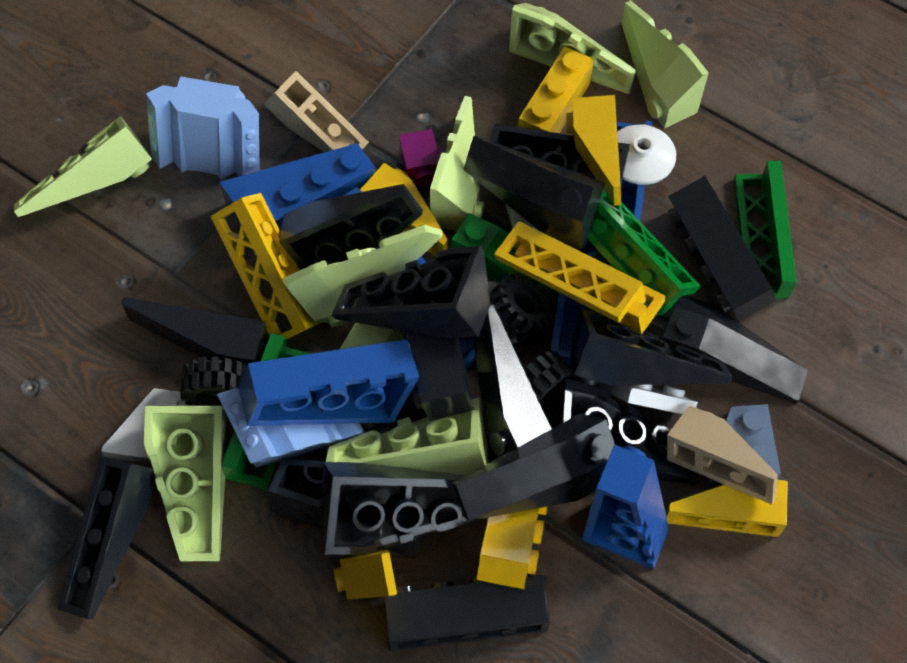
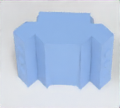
M180 77L177 87L162 85L146 93L150 151L152 158L159 168L175 162L181 173L187 170L218 175L220 180L233 173H236L239 177L260 171L259 113L252 103L245 99L239 86Z
M239 388L217 394L250 463H254L255 468L279 462L282 458L290 459L313 453L332 444L365 433L360 423L247 426Z

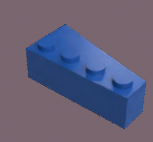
M358 143L221 181L220 186L226 206L242 197L262 193L281 232L284 214L313 201L344 196L356 187L361 189L376 172V168ZM235 212L232 213V215L234 216V218L236 219V221H237V222L239 223V225L241 226V224H240V222H239V219H238L236 213H235Z
M406 339L248 363L238 388L247 426L389 423L395 421L416 384L419 374L408 340Z
M614 445L598 483L582 541L654 570L669 530L654 460L647 458L637 448L630 446L622 448Z

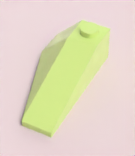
M631 0L626 2L621 24L647 109L651 117L657 119L665 129L698 113L709 73L690 48L683 43L677 46L671 41L672 37L669 31L666 29L661 31L656 29L652 17Z
M528 3L514 5L511 15L509 52L552 67L564 46L594 59L591 81L630 94L636 71L634 68L556 13Z

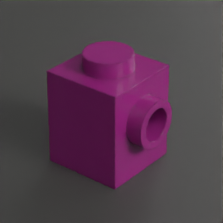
M429 129L399 135L400 157L404 172L413 181L415 186L424 187L431 185L441 153L444 152L443 147L437 148L433 130Z

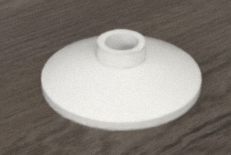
M631 125L617 132L619 143L630 144L623 180L633 184L648 185L663 180L671 173L676 161V150L673 142L664 132L648 125ZM639 147L647 148V150H642Z

